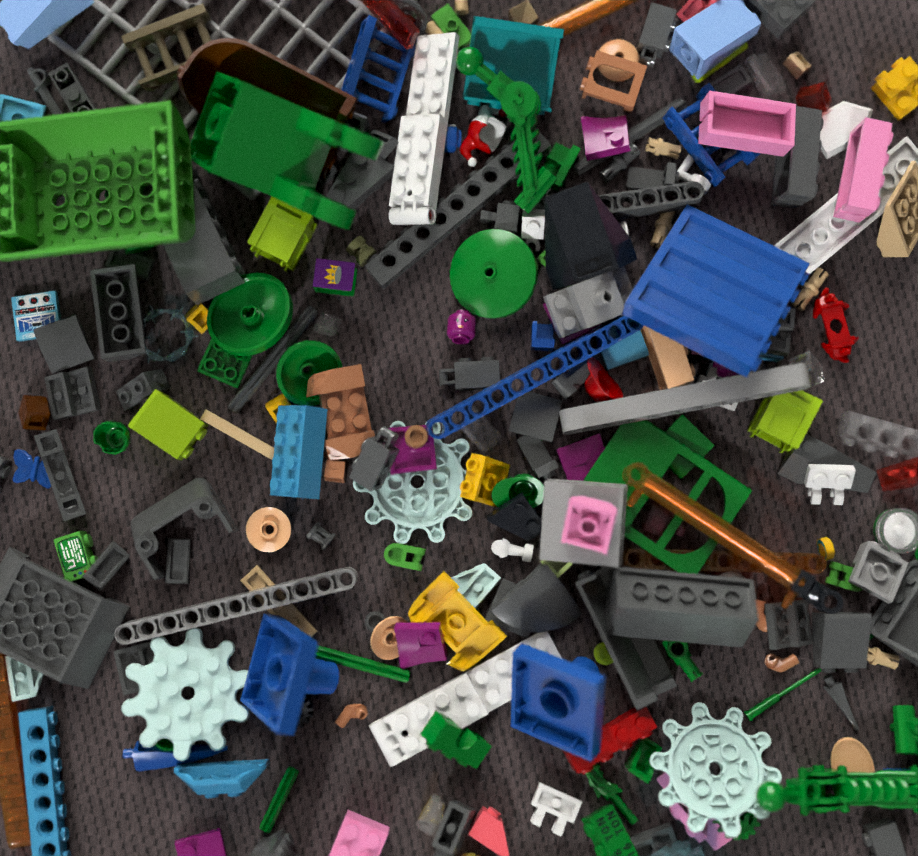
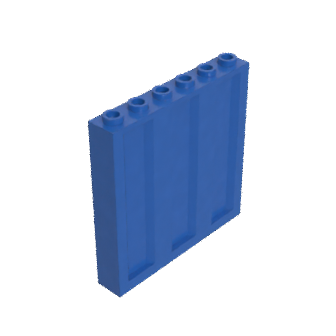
M687 204L626 300L622 314L747 378L751 370H757L762 360L759 358L760 353L766 354L772 341L768 340L770 335L776 336L781 326L778 323L779 319L786 318L791 308L788 306L789 301L794 303L800 292L797 289L798 285L803 286L809 276L806 270L810 263Z

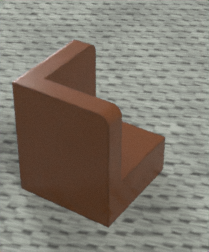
M23 395L19 408L22 429L46 430L50 417L46 397Z

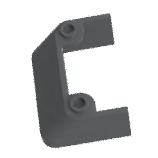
M196 478L132 519L131 531L136 551L154 580L166 577L164 570L154 556L159 548V541L154 532L192 508L195 514L202 519H209L218 514L229 533L239 531L208 480Z

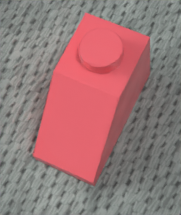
M482 806L469 827L468 835L498 855L509 856L500 812L491 806L488 809Z

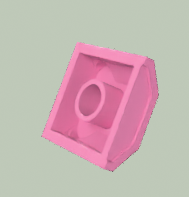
M585 496L571 497L561 543L576 545L607 555L617 517V508L611 503Z

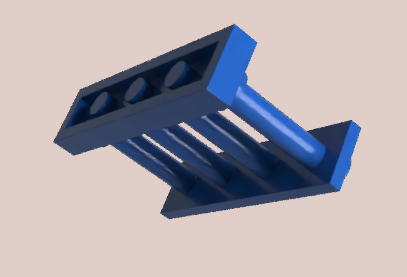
M369 15L362 21L341 90L356 97L358 102L384 112L381 122L386 123L394 119L397 114V100L410 58L415 54L417 37L413 35L405 42L378 31L377 27H375L377 18ZM376 39L402 51L399 63L371 51L369 47L370 40ZM369 59L396 71L393 83L366 72L362 68L364 60ZM364 80L389 91L387 103L358 92L356 88L357 82Z
M708 83L696 95L698 101L677 113L674 107H671L664 115L663 120L667 128L672 130L704 173V177L715 188L725 178L723 172L741 160L746 165H749L761 153L736 150V154L717 166L709 155L721 147L707 146L704 148L701 144H698L699 126L690 130L683 120L700 110V103L709 91H716Z

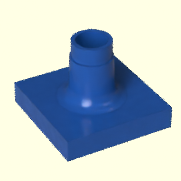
M263 613L240 701L276 734L294 735L305 694H332L339 682V669L334 662L315 659L319 642L282 616Z
M522 643L512 653L511 727L592 762L601 751L605 675L600 674L597 665L587 657L579 656L572 662H569Z

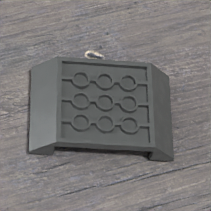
M9 547L0 564V652L58 682L89 689L115 638V630L118 626L122 625L130 606L112 597L104 598L30 561V556Z

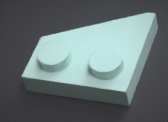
M485 563L451 577L460 586L458 591L475 609L502 579Z
M5 656L12 702L36 697L44 674L9 656Z

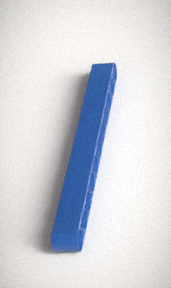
M623 314L431 418L426 423L425 429L427 434L435 439L445 438L640 331L644 325L636 322L635 326L631 327L628 322L629 318ZM612 326H614L617 330V334L614 338H612L609 334V330ZM593 336L598 341L596 348L590 346V339ZM573 347H576L579 352L576 359H573L570 355ZM555 357L559 360V367L556 370L551 367V361ZM535 368L540 371V377L537 380H533L531 377V372ZM515 379H518L521 383L518 391H514L511 387ZM498 389L501 392V398L499 401L494 402L492 400V393ZM479 400L482 408L479 412L474 413L472 404L474 401ZM460 411L462 420L455 424L452 421V415L454 412ZM436 422L442 424V431L439 434H433L432 426Z

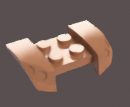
M361 364L327 370L314 374L308 379L306 397L319 395L321 408L328 409L325 431L327 439L324 442L323 457L326 459L336 460L358 457L362 451L361 445L367 438L375 437L368 413Z

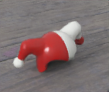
M483 105L479 109L478 116L469 124L468 134L459 147V152L468 161L469 166L474 167L477 164V159L473 158L471 154L473 149L477 148L485 153L492 154L501 142L506 126L493 115H498L501 118L506 117L503 109L490 108L489 105Z

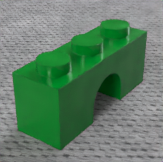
M438 711L434 712L420 733L426 740L425 745L435 752L438 749L441 750L440 752L450 760L453 757L456 758L455 760L464 767L470 765L477 769L492 747L480 734L467 727L462 732V729L451 718Z

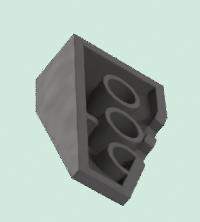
M807 434L798 449L787 451L777 472L778 475L792 482L805 485L804 479L808 464L853 465L856 471L851 489L844 490L868 493L877 474L875 471Z

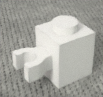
M533 209L530 214L523 210L521 238H525L524 241L527 245L531 242L535 243L536 251H540L539 239L544 237L545 210Z

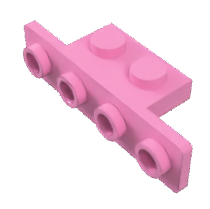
M666 772L657 777V781L663 789L669 785V776ZM675 803L669 806L673 817L677 820L680 819L685 825L684 828L691 838L695 837L699 843L706 840L714 850H718L732 840V837L725 838L724 832L717 831L720 825L713 824L712 821L714 819L707 820L702 831L692 832L687 827L689 816L687 806L683 803Z

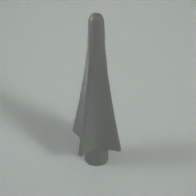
M832 674L826 675L823 679L827 685L823 686V688L841 709L853 729L858 731L859 727L850 709L842 682H837Z

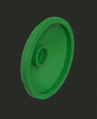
M314 340L302 341L292 345L283 353L277 364L276 380L279 389L288 400L298 405L315 406L320 404L319 395L306 397L308 379L314 374L342 368L343 366L338 354L327 344ZM310 366L308 372H303L304 367Z

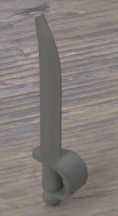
M28 68L27 72L36 86L33 91L40 93L52 115L62 114L46 88L52 82L48 75L49 72L40 68ZM40 73H43V80L39 76Z

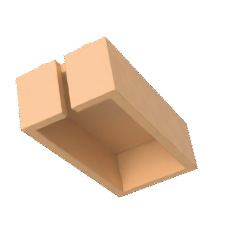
M644 326L641 329V333L650 354L649 359L659 389L664 390L685 386L695 381L696 373L692 363L689 364L686 356L689 354L688 348Z

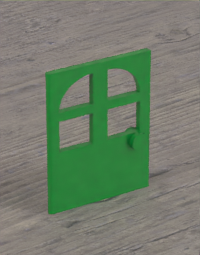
M648 420L620 425L583 481L628 484L625 537L674 571L698 574L722 537L645 487L643 482L648 477L659 484V481L678 454L703 471L683 501L694 507V503L712 477L720 485L724 495V512L718 524L725 529L729 527L752 490ZM649 497L675 514L657 543H654L630 526ZM683 520L709 537L700 548L690 553L675 554L664 549Z

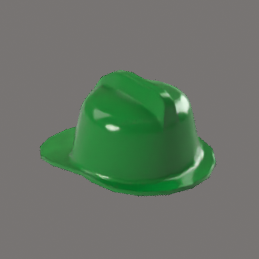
M518 474L515 477L499 481L492 489L491 497L493 503L500 507L522 492L534 508L543 502L544 485L540 480L529 474Z

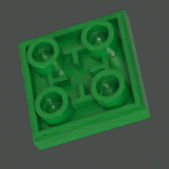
M211 338L197 372L239 389L253 355L236 356L222 350Z

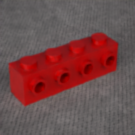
M646 706L638 710L634 707L602 726L601 751L592 762L563 749L562 751L572 769L578 774H585L594 768L593 765L599 761L606 762L613 758V753L620 749L624 751L632 747L633 741L638 738L645 739L653 734L652 730L657 728Z

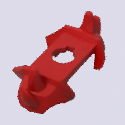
M826 287L821 292L820 297L815 300L812 317L817 319L819 314L822 317L828 338V344L821 343L824 351L832 360L848 363L850 361L848 356L851 354L852 345L858 341L859 337L850 336L844 311L850 307L849 304L839 301L835 294L830 293L829 288ZM833 319L839 320L842 327L838 334L830 327Z

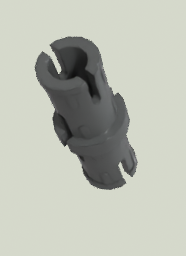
M631 143V151L621 153L619 156L615 155L612 158V162L599 172L600 177L604 176L602 179L606 183H609L620 171H625L627 165L641 154L640 150L635 151L637 149L636 145Z

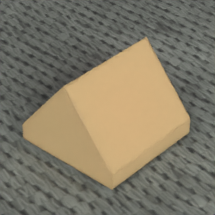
M799 52L791 53L783 63L796 79L800 78L811 68V65Z

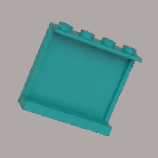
M473 16L469 47H475L480 50L484 58L483 64L498 75L502 71L514 82H525L535 92L537 91L541 100L539 115H545V111L551 112L552 108L549 107L560 38L563 39L564 29ZM465 75L462 98L468 100V105L480 106V103L484 102L489 103L490 108L502 109L501 103L487 91L488 85L476 75Z

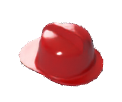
M594 357L587 359L590 375L585 380V389L588 395L597 403L623 398L621 388L609 376L601 363Z

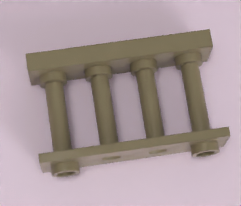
M203 3L121 36L125 46L131 52L136 51L146 77L138 80V82L145 91H156L162 85L178 79L176 75L179 67L185 65L193 53L185 34L187 29L194 26L197 27L203 44L212 41L205 25L207 21L211 20V17ZM172 35H177L186 58V62L176 66L173 64L165 43V39ZM152 43L157 44L166 70L156 74L153 73L144 49Z

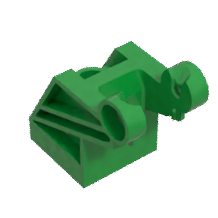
M216 71L191 139L192 161L210 173L268 194L323 221L350 230L356 210L316 192V184L331 146H341L376 161L384 142Z

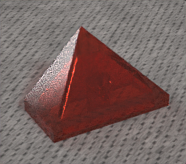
M918 457L876 470L882 491L884 492L912 488L918 485Z

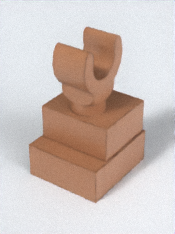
M342 459L326 460L324 480L345 483L346 462L342 461Z

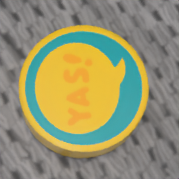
M828 537L817 539L816 545L821 559L824 561L833 559L835 549L832 541Z

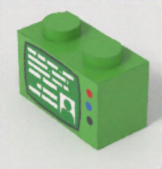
M77 531L53 539L65 578L72 582L84 579L82 577L83 574L98 558L96 555H93L91 549L93 547L91 535L87 534L86 531Z

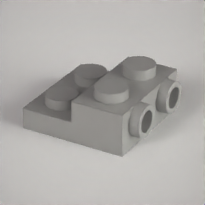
M867 541L860 544L853 561L855 566L848 582L889 604L895 598L908 562L901 559L902 557L899 554L883 549L879 543Z

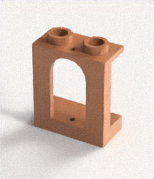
M597 50L595 57L590 56L586 68L590 70L588 78L583 77L581 83L582 98L585 99L586 95L623 106V111L632 113L647 66ZM604 65L635 74L629 93L626 94L598 85L593 79L594 70L598 66Z

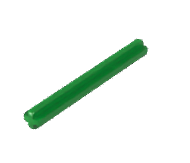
M319 645L315 658L334 662L405 683L409 681L411 674L406 669Z

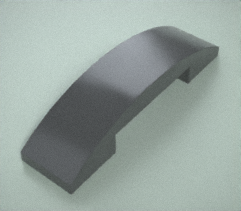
M57 429L35 435L34 438L63 521L85 515L86 512Z

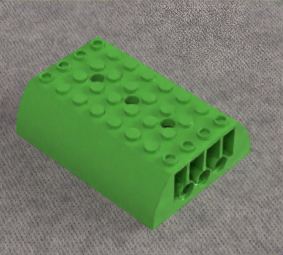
M171 101L0 122V261L8 262L186 242L194 236L196 226L191 142L184 122ZM151 185L153 188L152 193L144 196L143 189ZM108 191V198L100 201L99 196L101 192ZM64 196V203L61 206H57V198Z

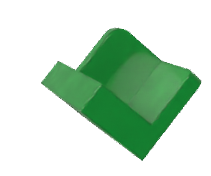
M555 143L543 165L544 168L558 179L551 187L553 190L559 192L579 156L581 148L573 145L569 149L559 143Z

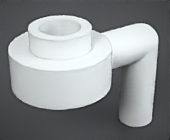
M688 154L677 170L679 172V179L684 182H699L704 188V194H706L711 187V183L700 174L691 175L687 173L694 162L690 154Z

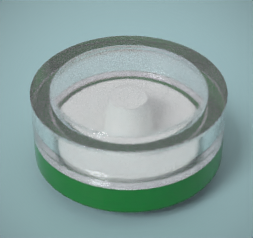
M906 508L885 510L876 518L873 526L876 542L888 552L904 554L914 551L918 547V515Z

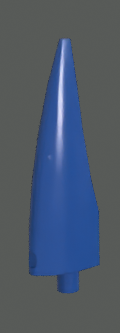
M136 741L134 748L123 749V758H133L136 771H148L195 762L228 750V746L225 745L220 751H214L209 745L192 744L190 756L186 760L180 761L174 757L173 751H163L155 745L147 748L142 746L140 741Z

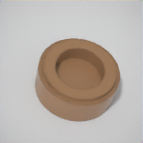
M413 425L407 429L404 439L409 447L418 449L425 445L428 434L422 426Z

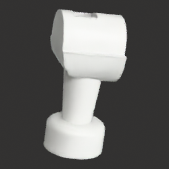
M502 538V540H495L491 545L492 552L498 555L499 558H504L508 555L522 556L523 561L531 562L533 544L526 543L524 547L510 544L508 540Z

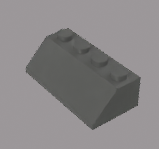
M131 264L90 270L101 359L107 362L132 359L147 353L136 265Z

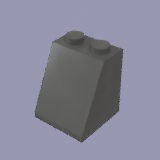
M812 612L813 666L820 668L823 673H835L837 668H844V672L856 673L858 668H866L872 620L871 613L837 612L829 614Z

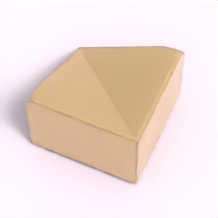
M528 0L510 9L508 14L510 21L533 25L538 24L539 18Z

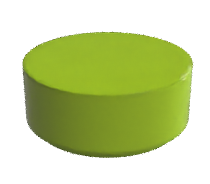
M605 643L597 644L593 651L595 660L601 665L612 664L613 660Z

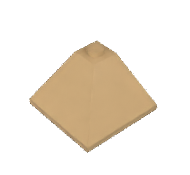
M911 161L885 205L877 237V246L880 248L883 257H909L918 241V165L916 161Z

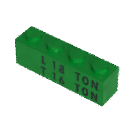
M612 804L602 806L581 819L586 835L591 838L595 846L594 850L597 856H639Z

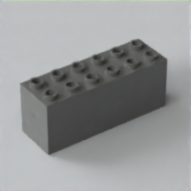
M192 165L196 232L189 241L163 244L186 295L196 305H199L245 283L242 277L245 271L236 259V252L226 238L227 233L217 218L218 214L208 199L209 195L199 180L201 178L196 168ZM151 185L143 189L144 196L152 193L153 188Z
M616 567L605 594L606 635L742 648L758 622L753 579Z

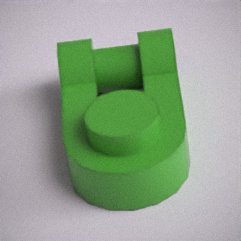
M392 543L386 547L384 558L393 566L422 571L423 564H421L422 556H425L426 549ZM407 552L414 554L412 562L406 561Z
M830 561L829 568L831 570L829 577L826 576L825 583L850 591H862L861 588L848 582L853 567ZM840 571L844 572L842 581L838 579Z

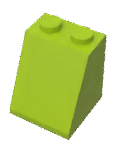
M157 389L153 391L128 425L150 442L181 461L183 458L187 459L194 451L192 446L197 440L201 441L208 431L206 430L207 423L169 395Z

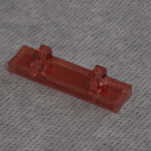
M361 0L406 50L413 48L420 30L414 24L416 20L411 15H405L392 0Z

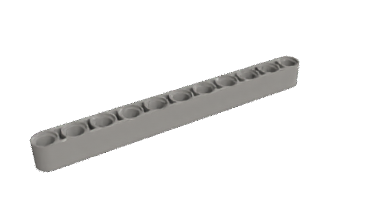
M798 363L752 372L748 374L747 378L742 375H736L567 408L559 411L562 433L568 435L810 388L811 383L806 363Z
M344 567L131 620L116 628L115 639L123 645L348 590L357 583L358 573L352 567ZM342 573H350L353 577L352 583H344ZM321 578H327L330 581L331 586L329 589L321 587ZM300 583L308 586V594L303 595L299 592L298 585ZM277 589H283L286 592L285 600L277 597ZM256 594L263 596L264 605L256 604L254 600ZM234 600H238L241 602V611H237L234 609ZM212 605H215L220 609L219 616H215L212 614ZM190 611L197 613V622L190 619ZM169 616L175 619V627L168 624L167 619ZM147 622L153 624V632H149L146 629ZM125 627L131 630V638L124 634Z

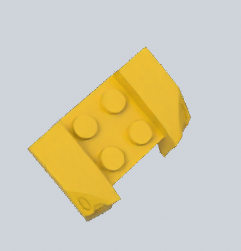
M443 571L412 603L408 616L411 622H440L444 641L456 653L447 664L464 672L482 660L507 635L492 620L488 622L458 591L460 586Z

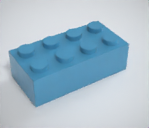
M278 405L270 495L319 499L328 409L306 405Z

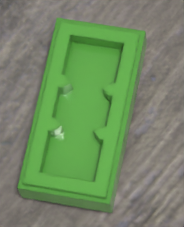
M449 4L431 15V20L436 22V25L443 33L456 32L460 36L458 51L470 43V31Z

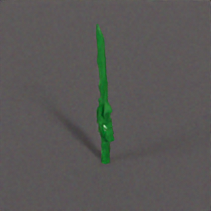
M594 764V768L585 774L588 778L589 786H592L597 798H600L601 795L606 801H609L610 798L614 805L618 807V810L622 812L623 816L627 818V821L631 825L635 824L638 818L617 794L623 792V790L617 784L606 781L603 778V771L600 770V764Z

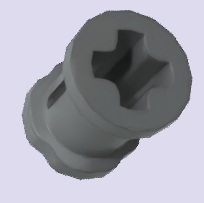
M318 521L309 531L306 538L314 540L325 551L336 537V534L329 533L321 527V523Z

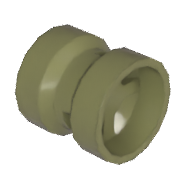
M362 235L355 238L346 248L348 254L354 256L356 262L361 267L367 264L366 261L373 254L377 253L372 246L366 244V240Z

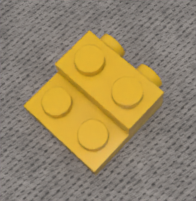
M910 56L905 60L901 57L891 65L893 69L889 73L885 70L874 79L876 83L871 87L898 121L918 106V65Z
M471 453V457L466 462L467 472L465 480L460 484V497L497 507L491 497L492 489L499 481L507 478L510 465L487 456Z

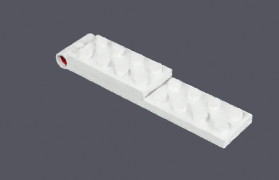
M456 32L417 36L406 116H401L398 136L399 143L396 150L389 206L392 207L389 211V220L392 225L434 224L436 221L437 200L460 37Z
M906 136L887 152L889 159L882 173L885 176V180L878 193V197H880L879 207L860 223L833 217L837 193L774 246L810 263L806 272L812 273L884 213L885 205L911 161H916L918 165V148Z
M537 632L371 723L369 728L389 766L392 767L428 748L425 745L426 740L420 733L435 711L451 718L462 729L488 715V712L510 701L512 692V653L522 643L561 658L548 632ZM406 730L408 734L404 735L402 731Z

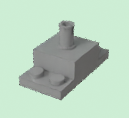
M623 266L556 291L543 298L558 338H563L622 315L625 302L633 288Z

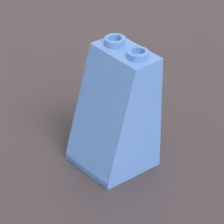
M2 0L0 2V25L6 30L8 39L14 45L30 49L92 5L94 1Z
M719 0L674 29L669 50L692 75H695L696 79H699L758 33L761 22L759 17L745 6L743 0Z

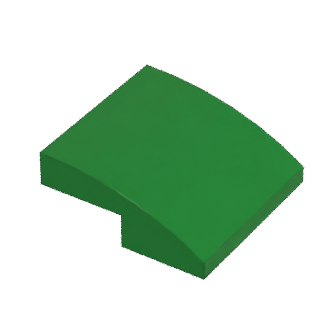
M683 414L665 431L702 457L715 446ZM677 454L669 469L679 479H682L694 465Z

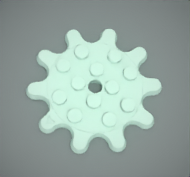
M395 421L390 425V428L404 427L405 424L401 421ZM439 422L433 424V434H439L441 426ZM434 438L436 470L390 475L389 471L381 489L369 491L356 481H353V487L356 491L368 492L374 498L372 507L365 513L366 522L376 525L381 520H391L395 525L394 540L399 544H405L409 541L411 533L418 528L424 529L432 542H441L445 537L443 522L446 518L453 516L461 521L469 520L472 516V509L460 497V484L465 480L467 472L462 468L460 461L469 451V443L465 439H457L451 444H445L440 439ZM416 475L421 476L424 479L423 486L414 488L411 485L412 477Z
M198 627L186 631L185 641L180 646L170 645L163 636L153 638L150 642L151 649L154 652L153 661L149 665L132 663L126 668V676L139 685V693L136 697L128 699L122 704V713L128 717L140 715L145 718L147 725L139 739L142 746L149 748L154 746L158 740L167 738L173 743L174 757L180 761L186 760L190 756L192 744L198 740L206 741L214 751L222 750L226 745V739L222 733L224 723L230 720L243 723L248 720L250 715L249 709L239 704L236 699L237 692L244 687L248 670L234 671L230 668L229 659L235 651L234 643L230 640H224L216 648H207L202 641L203 633ZM186 686H191L195 691L194 697L190 700H185L181 695L182 689Z
M698 702L692 706L693 721L689 726H681L672 719L666 720L662 725L664 734L671 740V748L667 752H655L650 756L651 766L656 770L665 771L669 776V785L659 793V800L662 805L668 807L675 803L685 804L689 810L687 827L692 832L702 831L707 820L716 819L721 823L723 831L727 836L736 837L741 831L739 817L743 812H751L759 819H765L769 816L770 812L762 809L758 804L755 796L759 785L765 781L780 783L782 775L777 768L766 766L761 759L762 752L771 744V738L768 733L761 731L755 735L746 734L741 727L743 712L737 707H731L723 719L716 720L709 714L708 707L704 703ZM710 763H716L720 766L719 775L711 774L709 770Z

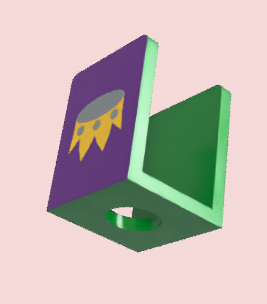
M316 258L313 280L314 290L318 293L354 296L357 277L355 263Z

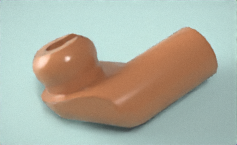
M756 600L758 612L756 626L759 630L767 632L766 615L764 614V604H766V601Z
M773 653L768 654L765 658V665L769 669L780 673L799 664V660L794 653L784 659Z
M363 704L347 705L335 723L344 728L352 718L365 719L368 715L366 706Z

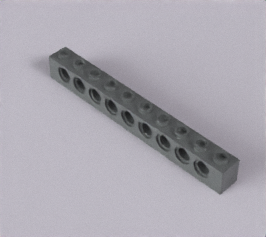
M539 131L536 142L541 141V147L537 154L542 152L543 157L550 151L551 144ZM514 142L506 143L501 148L500 154L496 157L493 155L488 158L482 169L479 171L477 169L474 170L467 177L468 180L464 184H457L451 190L452 194L446 199L442 197L437 201L436 217L443 216L446 219L444 224L434 223L413 225L412 227L409 225L401 231V236L395 241L392 239L387 242L380 254L377 255L375 253L366 261L368 263L365 265L366 270L383 290L520 176V174L515 175L518 163L514 164V157L517 151L512 152ZM510 161L513 166L511 168H504L501 163ZM494 175L496 180L494 182H487L485 176ZM475 188L480 193L477 196H470L468 191ZM459 202L463 205V208L454 210L451 208V205ZM421 230H426L430 233L425 239L419 238L417 234ZM404 244H410L413 247L408 253H404L400 249ZM387 258L396 260L392 267L384 265V261Z

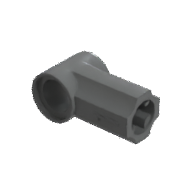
M587 360L572 367L569 371L563 372L551 382L565 400L581 388L580 385L590 375Z

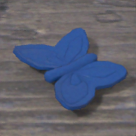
M16 449L14 451V461L18 469L14 473L13 482L21 483L30 478L32 482L37 480L41 486L50 489L51 484L43 461L40 462V457L36 456L33 462L32 456L25 450Z

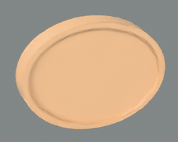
M844 737L835 743L830 757L831 768L837 769V766L844 765L847 767V772H875L872 757L860 741L852 737Z

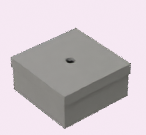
M548 478L544 484L539 560L611 567L622 565L628 484ZM585 496L611 503L617 508V517L607 555L576 545L561 543L571 497Z

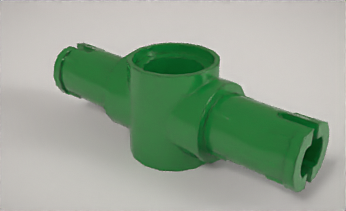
M662 640L667 656L674 660L677 666H681L690 682L703 675L692 660V655L688 650L686 642ZM677 643L681 645L683 649L681 655H674L672 653V644Z

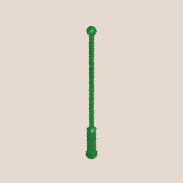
M870 634L869 640L874 638L872 634ZM815 669L782 692L774 693L748 711H744V714L751 722L753 718L778 703L781 697L820 673L821 669Z

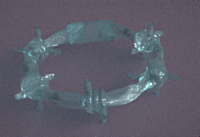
M150 305L149 307L152 311L148 312V315L143 319V327L151 319L155 324L154 318L162 313L172 314L171 321L175 317L181 319L185 324L186 331H180V333H185L186 344L167 355V357L158 355L160 349L156 353L146 348V355L148 356L146 363H149L150 359L173 363L187 354L186 351L192 338L199 337V335H194L191 325L182 314L183 306L180 310H154Z

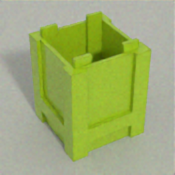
M271 196L247 243L251 245L250 250L255 252L254 256L256 258L261 255L279 264L281 267H285L284 271L287 273L288 270L294 271L317 228V224L313 220V215Z
M803 390L764 397L747 429L751 433L749 437L758 436L780 448L779 453L789 452L791 449L796 450L804 439L823 401Z

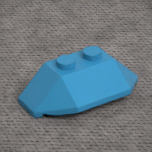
M269 759L187 763L174 767V773L197 795H205V798H215L219 794L228 793V797L241 796L267 768L270 761Z

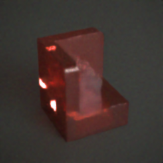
M826 82L800 88L795 98L797 106L822 110V113L828 111L832 101Z

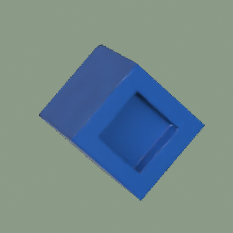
M532 321L530 350L553 351L552 324H537V321Z

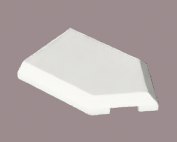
M843 101L822 112L824 124L820 131V140L822 141L821 150L826 159L847 149L850 132L865 117L871 118L873 109Z

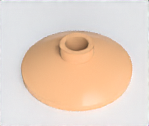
M621 39L608 41L599 50L614 56L621 55L624 59L637 63L640 58L637 49L630 42ZM598 66L600 73L611 81H625L634 75L609 66Z
M264 507L255 511L250 516L246 525V535L251 545L263 552H274L284 547L291 535V523L287 515L281 510L273 507ZM269 525L274 528L272 534L266 532V527Z
M391 616L382 620L375 627L371 635V648L376 656L384 660H392L399 657L394 627L395 623L407 622L404 618Z

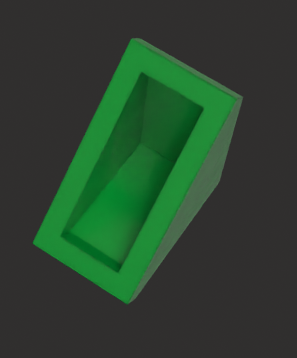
M640 738L626 760L625 767L629 772L648 784L654 772V768L650 764V756L655 752H661L662 747L649 738Z

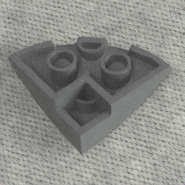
M539 564L490 610L507 625L527 630V632H546L559 629L570 624L582 614L570 593L547 564Z

